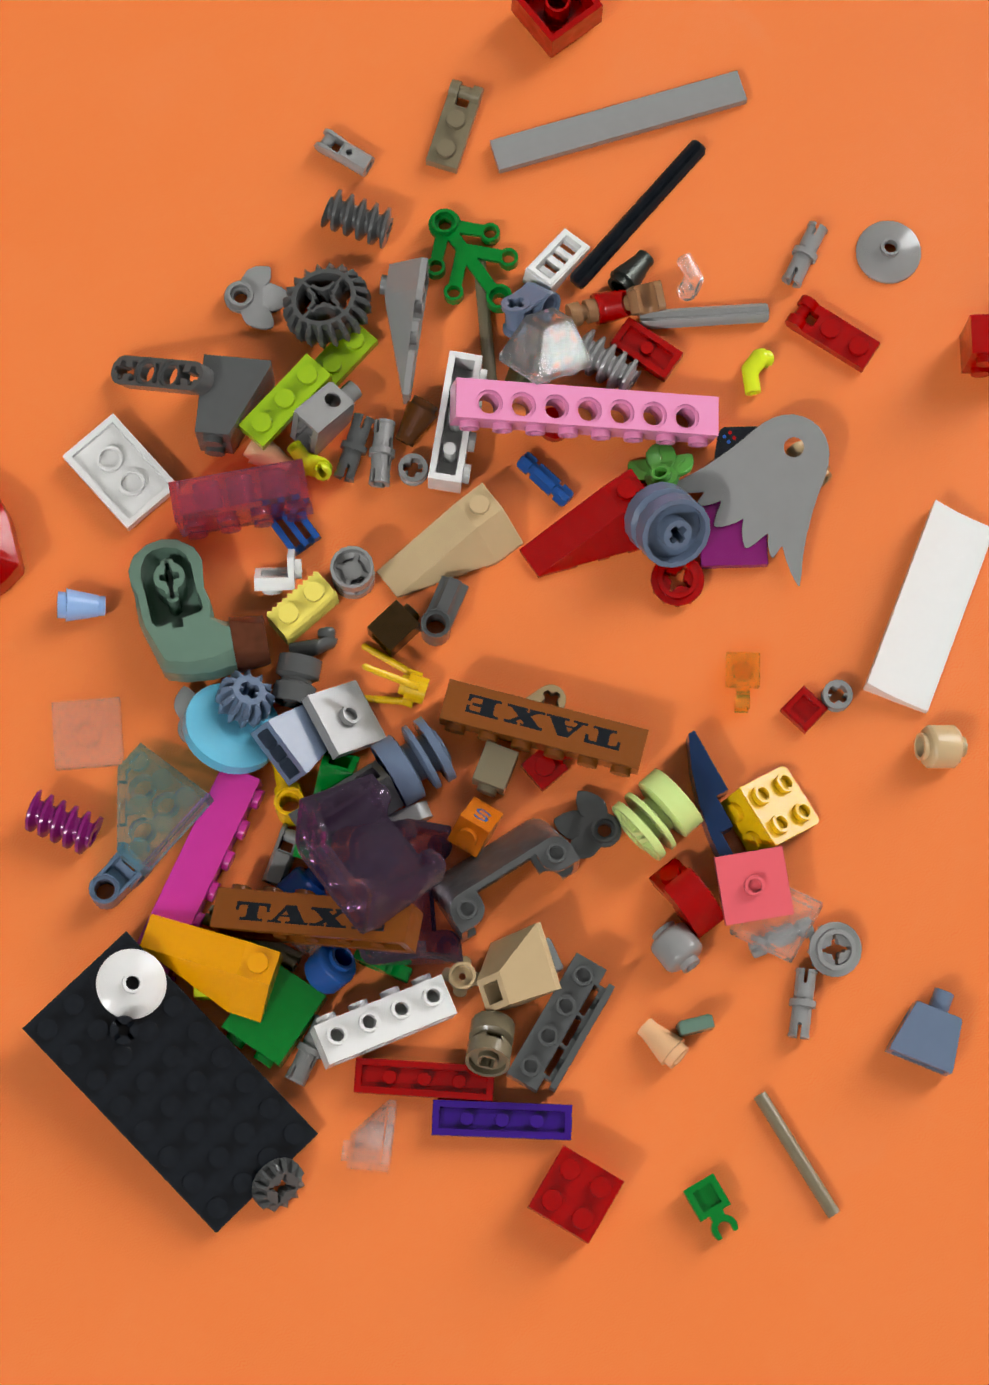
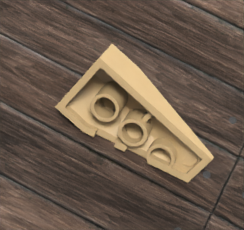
M481 483L445 511L384 564L377 573L394 595L400 598L435 586L436 583H439L442 576L458 578L473 570L498 564L523 545V541L503 507L486 486Z

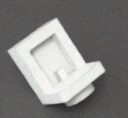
M288 549L287 567L255 568L254 591H262L266 595H277L282 593L283 590L295 589L296 579H302V559H295V549Z

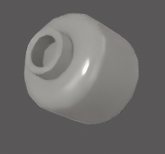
M674 921L667 922L653 934L652 953L667 971L673 973L682 970L683 973H688L700 963L698 956L702 951L703 945L685 923L675 924Z

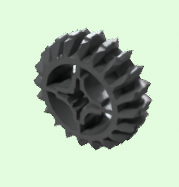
M330 262L326 269H322L317 264L316 271L310 273L304 269L305 277L302 279L294 277L295 286L286 287L287 297L283 298V306L285 308L283 309V316L290 332L295 334L300 342L306 341L311 347L319 343L323 349L326 348L328 343L332 342L338 348L339 340L345 339L350 342V334H360V325L368 324L367 315L372 313L371 295L364 279L359 277L354 269L348 271L347 267L343 264L335 268Z

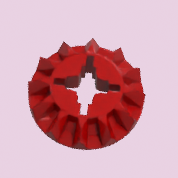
M694 559L686 565L674 568L662 567L656 564L650 579L653 593L663 604L675 607L691 604L702 592L704 586L703 570ZM684 569L683 582L686 586L679 585L671 592L672 581L668 576L676 577Z

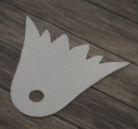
M790 414L780 415L762 423L720 457L679 480L677 486L687 493L704 492L698 500L701 506L721 501L714 521L715 527L731 525L743 519L742 537L746 548L751 547L768 534V548L771 557L773 558L779 549L783 547L790 572L797 585L800 586L807 532L818 494L826 476L829 464V445L826 436L813 421L803 416ZM796 437L803 442L804 450L801 455L790 457L785 453L784 444L789 438Z

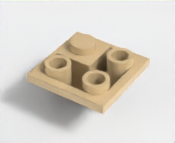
M541 922L530 925L490 944L477 979L486 1011H502L516 1008L562 989Z

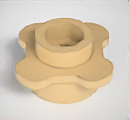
M467 956L459 957L458 962L451 968L446 967L442 971L444 981L451 984L453 993L457 997L466 996L467 990L473 986H478L477 979L480 972L475 971L471 965V959ZM462 973L466 976L464 980L459 978V975Z

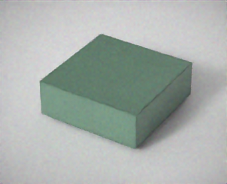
M710 1014L682 1020L676 1025L677 1033L680 1037L709 1031L715 1027L713 1017Z

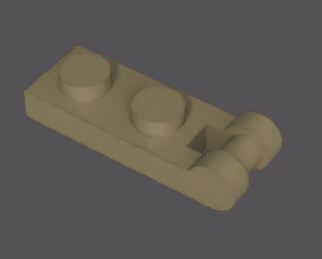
M452 79L426 157V165L457 174L483 97L484 88L475 85L473 88L462 85V81ZM458 98L468 100V107L456 105Z

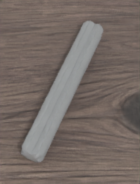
M766 303L672 308L639 315V323L647 329L765 323L769 320V307Z

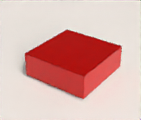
M803 686L781 708L780 712L805 734L829 708L808 688Z

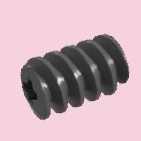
M339 189L327 202L320 226L323 228L330 221L331 231L336 232L342 226L344 236H349L355 229L356 240H362L367 234V243L369 245L375 244L379 239L380 248L383 249L388 241L393 225L392 208L388 207L383 214H379V203L376 202L371 210H368L367 199L363 198L357 206L355 205L354 194L351 193L348 199L343 201L342 190Z

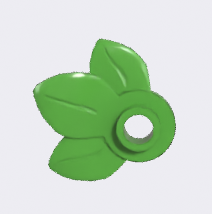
M654 444L646 452L645 459L629 461L628 470L631 468L641 483H646V486L658 482H668L677 485L679 478L692 470L694 459L693 455L689 453L676 456L672 445Z

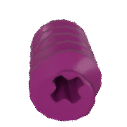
M39 790L33 797L27 810L25 829L32 832L37 828V834L42 838L50 833V841L57 843L62 839V846L66 849L71 848L75 844L74 849L77 854H82L87 848H90L101 829L104 818L100 816L94 823H91L90 811H87L80 818L78 817L79 806L75 805L69 812H66V800H62L55 807L53 806L54 795L50 794L45 801H42V790Z

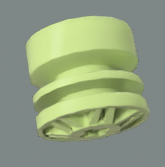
M655 768L638 784L645 799L641 800L638 796L628 792L624 797L628 806L618 801L612 806V811L627 836L640 849L660 861L666 855L663 845L669 849H673L677 845L670 830L673 829L680 835L687 837L703 822V818L681 788L665 773Z

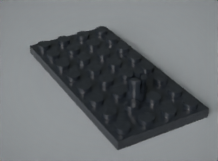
M126 931L22 1029L212 1230L217 1233L253 1198L252 1184L256 1174L264 1165L277 1158L293 1159L318 1133L166 973L167 986L165 996L161 1004L149 1015L139 1019H133L125 1015L117 1017L104 1008L96 991V977L103 962L120 950L139 949L145 951ZM128 977L126 986L131 990H135L139 986V981L136 977Z

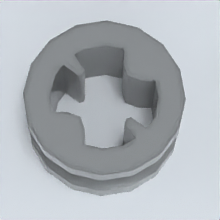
M410 453L400 460L398 472L401 481L408 486H418L426 480L428 464L421 455ZM412 463H417L418 469L423 470L422 473L416 472L414 477L408 476V470L404 471V468H409Z
M837 679L826 684L821 693V701L831 712L844 711L853 698L850 685L843 680ZM831 689L836 692L838 689H841L844 692L842 698H846L845 702L842 703L839 700L835 703L831 702L830 697L832 694H828V691Z

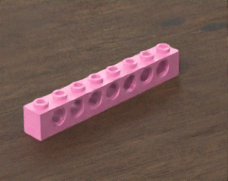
M457 377L450 386V425L459 426V429L462 431H477L480 427L492 428V432L498 434L511 433L512 430H522L529 436L545 435V432L558 433V437L561 438L591 435L592 440L605 441L610 440L611 437H620L627 443L643 442V439L656 440L658 445L688 442L690 447L701 448L708 446L719 436V397ZM479 402H489L493 407V413L483 412ZM512 404H521L526 410V415L520 416L516 414ZM545 406L556 408L559 418L550 417L546 413ZM578 408L588 410L591 414V420L582 419L578 413ZM611 411L620 412L624 418V423H618L613 420ZM643 413L653 415L656 425L648 424L644 420ZM676 415H681L687 420L688 428L681 427L677 423Z

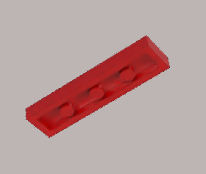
M356 1057L354 1093L493 1102L494 1077L475 1074L468 1069L466 1064Z

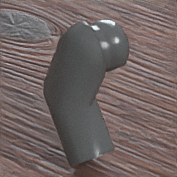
M322 627L317 632L319 639L290 643L289 652L314 657L331 650L338 642V638H335L336 631L333 627Z

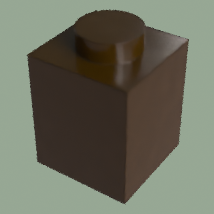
M395 600L367 626L368 635L390 657H393L420 632V623L418 622L420 616L409 604L406 603L402 606Z

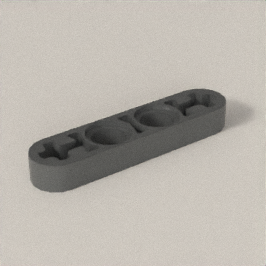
M124 355L114 362L111 370V377L115 383L137 390L204 395L211 389L214 382L213 370L196 361ZM154 367V374L147 382L148 372ZM132 369L134 370V375L127 373ZM175 369H177V377L174 380V382L170 384L171 374ZM190 375L193 377H198V379H195L192 382L190 381Z

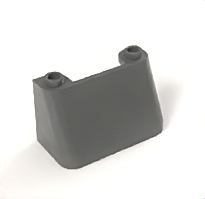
M534 818L525 821L484 847L477 857L471 855L435 879L432 885L434 900L461 943L476 935L474 927L483 919L485 906L478 893L528 861L532 862L539 875L545 871L555 872L563 880L578 870L580 858L576 851L546 821Z

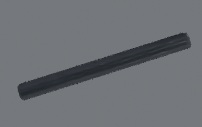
M692 140L570 275V281L576 287L583 289L705 155L706 148L697 140Z

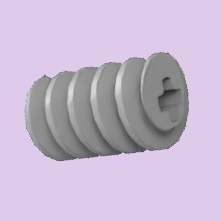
M591 329L579 340L571 352L568 361L575 357L574 367L577 369L586 365L585 374L587 376L597 372L595 380L599 384L608 379L607 389H616L619 386L618 389L630 390L642 370H636L639 360L635 359L627 364L628 352L624 351L617 357L615 355L617 345L614 343L605 349L606 337L603 336L595 342L593 338L596 330Z

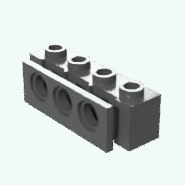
M579 953L575 954L560 980L562 989L553 992L507 1071L506 1076L534 1093H537L542 1082L545 1080L551 1084L549 1090L555 1093L615 988L611 984L607 988L599 985L607 971L606 969ZM592 989L597 990L598 993L585 1016H583L579 1011ZM575 1019L580 1020L581 1023L567 1046L564 1045L562 1041ZM557 1049L563 1050L564 1052L551 1075H546L544 1072Z

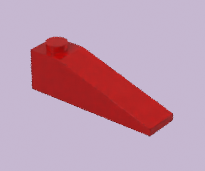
M630 468L604 485L519 549L520 553L539 578L576 568L581 564L596 560L602 561L614 555L640 550L630 541L625 532L624 516L630 501L637 492L645 487Z

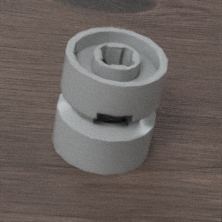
M347 546L334 554L330 564V572L335 590L347 599H359L370 593L375 584V571L373 560L369 553L357 546Z

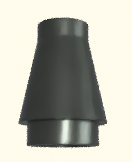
M639 250L633 257L611 271L608 280L611 290H627L632 286L640 285L649 268L654 264L653 258L646 251Z

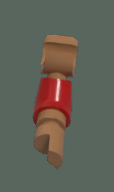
M661 281L635 285L627 290L595 293L590 296V299L583 300L581 305L579 302L568 303L565 305L566 317L554 319L553 329L554 331H560L581 326L584 321L588 324L596 322L597 325H601L631 315L639 316L666 310Z

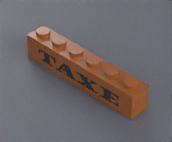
M449 679L439 716L440 724L445 725L444 730L464 735L465 731L478 734L477 738L485 742L488 740L497 743L498 739L511 742L510 747L525 752H530L531 748L544 751V756L555 760H563L564 756L577 759V764L586 768L596 769L597 765L611 768L610 773L621 777H630V773L638 774L649 731Z
M233 884L231 888L218 887L209 927L217 933L244 940L416 954L423 913L411 899L399 896L393 897L391 901L380 900L379 897L370 894H361L359 898H353L335 891L327 892V895H316L314 892L306 889H296L295 893H289L270 886L263 887V890H252V888L246 885Z

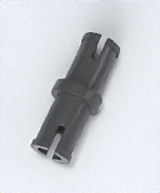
M354 413L347 438L342 440L340 448L343 450L333 475L341 480L347 467L348 470L344 481L354 483V477L361 456L366 455L367 448L365 444L371 426L374 423L373 418L366 416L362 428H360L364 414Z

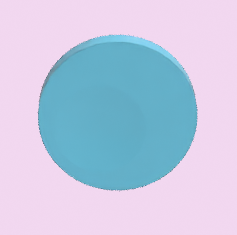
M220 683L201 689L191 699L182 722L183 735L192 753L205 765L227 774H248L268 764L270 760L251 736V733L269 719L278 715L275 708L272 706L269 717L265 721H260L259 725L255 728L248 723L243 728H240L238 721L234 720L228 723L227 714H218L220 704L215 702L216 694L220 689Z

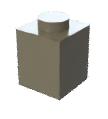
M487 740L472 777V784L477 785L476 790L491 797H495L497 793L504 796L518 761L519 752Z

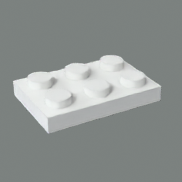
M114 413L63 455L68 465L128 531L180 489L173 478Z

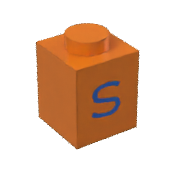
M474 796L460 814L447 840L472 856L477 857L492 837L503 813Z

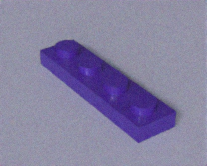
M433 1100L432 1136L571 1141L572 1105Z

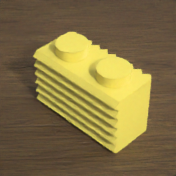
M313 571V576H308V580H303V585H298L297 589H293L292 594L287 593V598H282V602H277V607H272V611H267L269 625L289 646L290 643L298 639L339 603L338 594L319 572Z

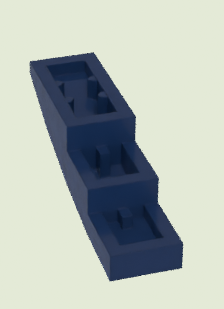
M692 731L687 736L686 746L689 777L695 805L703 818L701 824L715 857L730 855L733 852L723 835L732 829L733 824L718 800L726 795L728 788L696 732Z

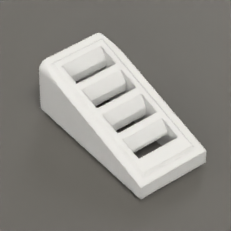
M564 228L525 269L523 283L534 282L556 292L590 251V246ZM564 244L569 249L574 251L575 254L571 255L569 252H567L560 246ZM554 254L557 255V256L560 257L562 260H564L566 263H565V264L562 263L560 260H558V259H557L556 257H554L553 255H554ZM547 264V265L550 266L552 269H554L557 273L555 274L554 272H552L550 269H548V268L545 267L544 265Z

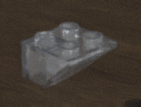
M554 307L526 315L499 354V361L536 385L548 384L553 379L576 375L579 371L592 367V360L573 319Z

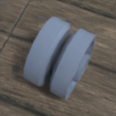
M658 482L646 486L637 492L630 501L624 516L625 532L630 541L651 561L662 567L674 568L686 565L698 557L706 546L710 535V518L704 507L674 483Z

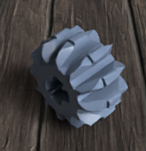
M250 669L244 672L243 675L235 670L234 673H231L230 677H225L219 685L220 689L216 694L215 702L220 704L218 714H227L228 723L234 720L238 721L240 728L246 726L247 723L255 728L259 725L260 721H265L271 713V708L275 702V696L271 694L272 684L262 683L263 674L253 677Z

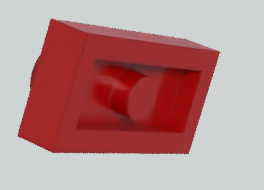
M631 317L627 318L610 342V346L614 343L617 345V352L620 354L624 351L628 352L627 358L629 360L638 359V366L662 382L666 381L683 357L682 351Z

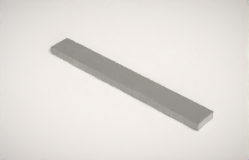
M733 71L490 140V147L498 172L501 174L741 106L747 103V97L738 71Z

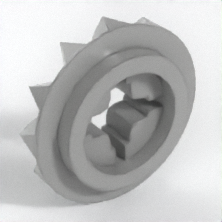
M829 922L818 926L815 933L809 937L810 944L807 953L812 961V966L823 975L841 977L850 973L858 965L862 954V945L858 934L849 925L841 922ZM833 939L835 944L847 947V949L837 952L835 959H833L832 954L822 952V949L831 946V940Z

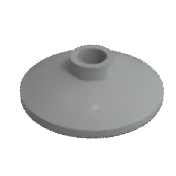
M880 221L866 228L860 235L856 245V259L864 274L872 280L884 284H894L906 280L915 272L921 259V246L917 236L907 226L895 221ZM892 244L895 246L896 251L888 252L884 246Z

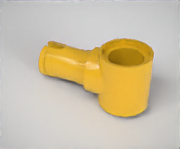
M271 763L276 782L274 806L277 816L283 824L296 826L288 815L291 812L284 811L282 808L288 802H297L299 804L298 808L306 804L301 785L294 782L288 786Z

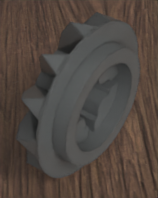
M277 1158L268 1162L259 1170L252 1184L253 1199L262 1209L268 1208L275 1212L279 1206L288 1208V1201L291 1198H298L297 1190L305 1186L302 1181L304 1172L290 1158ZM281 1180H283L286 1184L283 1186H279L278 1191L276 1192L273 1189L274 1186L280 1185Z

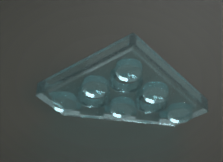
M141 742L118 766L117 854L123 861L145 877L214 800L209 793Z

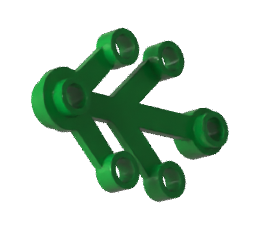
M440 209L433 213L428 223L429 231L435 238L431 258L428 260L429 278L439 280L444 277L446 267L443 259L448 242L456 252L449 284L444 288L446 302L451 305H457L462 302L464 298L462 284L467 267L486 293L488 308L494 313H504L501 305H496L494 300L497 298L504 299L511 295L512 292L508 286L496 284L478 259L499 263L502 269L511 271L518 265L517 252L512 248L501 250L467 244L461 236L481 237V241L485 245L493 246L500 240V229L494 223L482 225L461 221L458 214L450 209ZM442 223H448L451 225V227L446 230H442L439 228V226ZM487 231H494L496 233L492 238H488L484 234ZM505 256H512L514 261L506 263L502 259ZM433 265H439L442 267L441 270L438 272H433L430 270L431 266ZM451 290L460 292L457 297H450L448 295Z

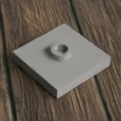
M356 680L307 695L301 700L333 760L369 748L386 737Z

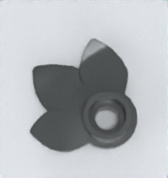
M588 791L577 792V810L563 813L554 819V824L560 834L572 840L570 844L580 859L594 856L601 847L613 846L620 839L622 832L619 820L615 816L608 814L605 801L598 795ZM606 825L610 828L611 833L603 837L598 833V828Z

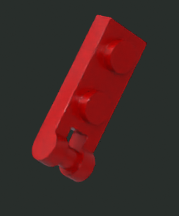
M802 295L797 302V310L795 313L789 314L785 324L794 332L862 373L878 349L880 342L820 306L812 297ZM808 315L817 319L813 326L805 321Z

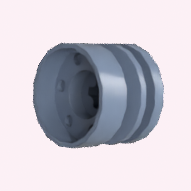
M421 716L413 720L414 727L418 733L417 737L405 725L401 728L405 744L400 746L391 735H388L370 746L376 761L390 776L405 807L414 804L426 796L422 780L427 778L436 789L442 787L436 772L440 771L448 782L457 778L452 766V758L437 732L430 728Z

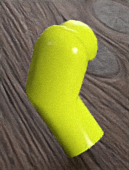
M764 348L753 350L742 365L741 371L745 395L753 396L761 393L759 373L774 363L772 351Z
M296 440L288 446V453L306 475L315 477L320 481L328 480L331 477L332 465L326 458L308 452L300 440Z

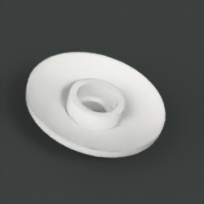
M124 949L112 954L103 962L96 977V991L101 1004L107 1011L117 1017L124 1015L130 1016L133 1019L145 1017L161 1004L166 993L167 980L162 965L154 956L139 949ZM133 976L138 979L139 986L137 989L131 990L126 986L128 977Z

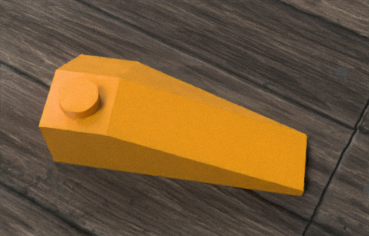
M155 914L150 915L140 944L147 953L154 956L158 961L228 1013L261 1023L283 959L281 952Z

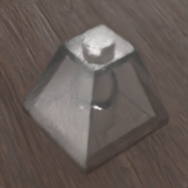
M389 1099L351 1132L350 1140H343L341 1161H347V1169L389 1174L398 1110L397 1100Z

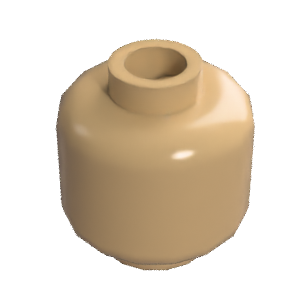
M927 725L921 730V733L916 735L914 741L915 756L918 760H921V763L926 768H955L961 762L962 757L966 755L968 749L966 738L962 736L960 730L954 725Z

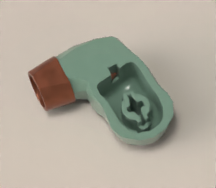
M161 539L145 545L133 556L128 573L135 596L139 624L165 678L169 681L187 683L215 680L231 675L235 670L244 673L249 669L253 670L271 664L263 615L228 617L229 621L214 618L213 608L204 588L202 559L194 547L176 539Z

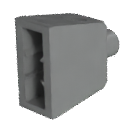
M348 381L341 388L333 382H328L294 410L290 437L294 441L300 440L308 452L318 455L351 422L354 403L362 396L359 387L352 381Z

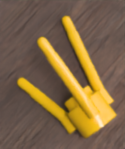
M363 643L361 646L363 650L404 673L401 677L364 663L362 665L363 670L399 683L397 693L403 695V697L364 695L367 701L397 704L412 708L414 702L422 705L430 679L422 677V672L412 670L378 649Z

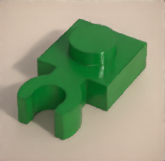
M356 949L353 955L356 963L408 983L413 972L412 968L385 957L387 951Z
M714 1174L682 1191L699 1222L709 1217L712 1222L710 1226L711 1234L716 1240L722 1239L718 1231V1226L721 1222H727L733 1231L738 1230L736 1220L730 1215H725L723 1211L731 1203Z

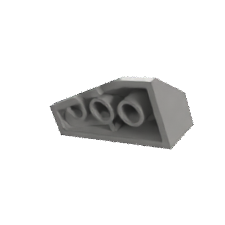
M424 257L389 264L388 275L382 274L379 294L385 296V307L403 404L411 401L428 291V258Z

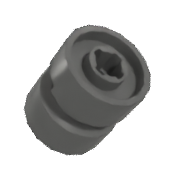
M280 653L276 673L281 679L276 680L271 692L275 696L274 703L289 708L303 705L302 699L307 695L316 693V688L312 686V683L319 681L322 661L299 653Z

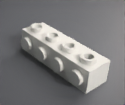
M451 350L449 352L428 473L429 489L461 493L462 483L469 484L472 464H466L467 452H474L477 433L462 431L459 429V426L450 425V386L457 377L487 379L488 370L482 369V355ZM482 401L479 402L480 408H482Z
M430 973L413 979L411 981L412 986L400 991L399 986H395L379 994L381 999L368 1003L367 999H362L347 1006L349 1012L336 1016L335 1011L315 1019L317 1025L312 1027L310 1033L325 1070L452 1019L458 1012L442 975L432 978Z

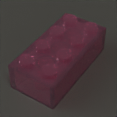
M303 459L168 482L174 521L182 537L188 536L190 540L202 539L207 537L209 532L220 530L223 534L236 533L241 531V527L254 525L255 528H265L274 525V519L276 521L282 520V517H287L288 522H299L307 519V515L314 514L308 475Z

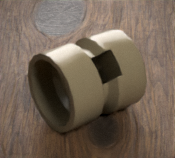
M487 1010L479 1012L472 1018L465 1063L468 1069L475 1074L485 1077H496L506 1073L510 1068L515 1023L507 1014Z

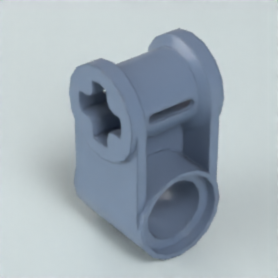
M527 282L513 294L505 297L501 301V309L505 313L504 335L513 339L524 338L546 321L553 319L560 308V295L534 282Z
M129 844L116 852L108 864L89 884V894L96 906L101 909L108 910L116 907L153 870L150 864L145 865L131 852L132 847ZM125 863H128L135 871L131 870ZM103 884H111L115 887L114 894L109 899L97 897V890Z

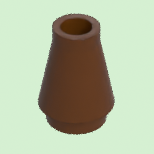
M414 395L411 402L407 401L400 428L395 438L413 447L417 439L436 419L434 414L438 408Z

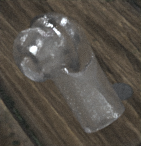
M687 253L677 259L684 277L680 285L677 286L676 293L682 300L691 301L698 296L704 282V276L691 253Z

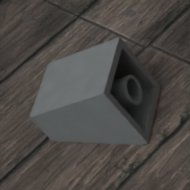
M204 354L203 365L213 370L214 382L207 393L199 395L195 434L201 451H205V454L209 456L223 457L225 453L234 454L246 435L239 429L238 425L275 387V377L271 360Z

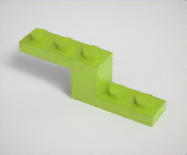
M360 325V334L351 333L350 342L345 339L339 340L338 348L331 342L315 360L306 353L238 425L239 429L260 448L265 450L293 420L296 408L328 382H333L339 386L378 345V340Z

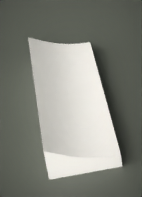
M937 500L934 501L863 690L926 714L928 712L989 547L988 525L973 520Z

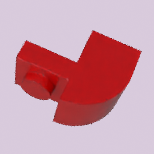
M676 857L649 877L653 886L672 904L680 920L688 925L698 938H701L724 920L719 904L706 885L690 867L686 868Z

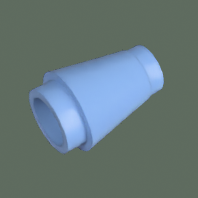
M66 588V592L58 591L57 618H64L68 622L105 616V596Z

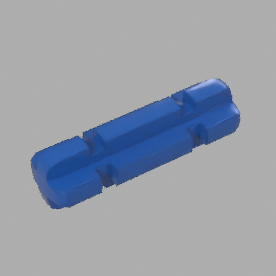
M525 453L517 462V468L525 475L529 473V479L548 496L552 494V500L559 506L563 507L568 504L573 498L574 492L566 484L562 486L560 484L562 481L543 463L539 465L537 463L539 460L532 453Z

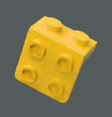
M783 766L740 787L721 802L723 809L733 824L732 828L747 851L778 847L782 843L814 827L819 822L817 814L791 773Z

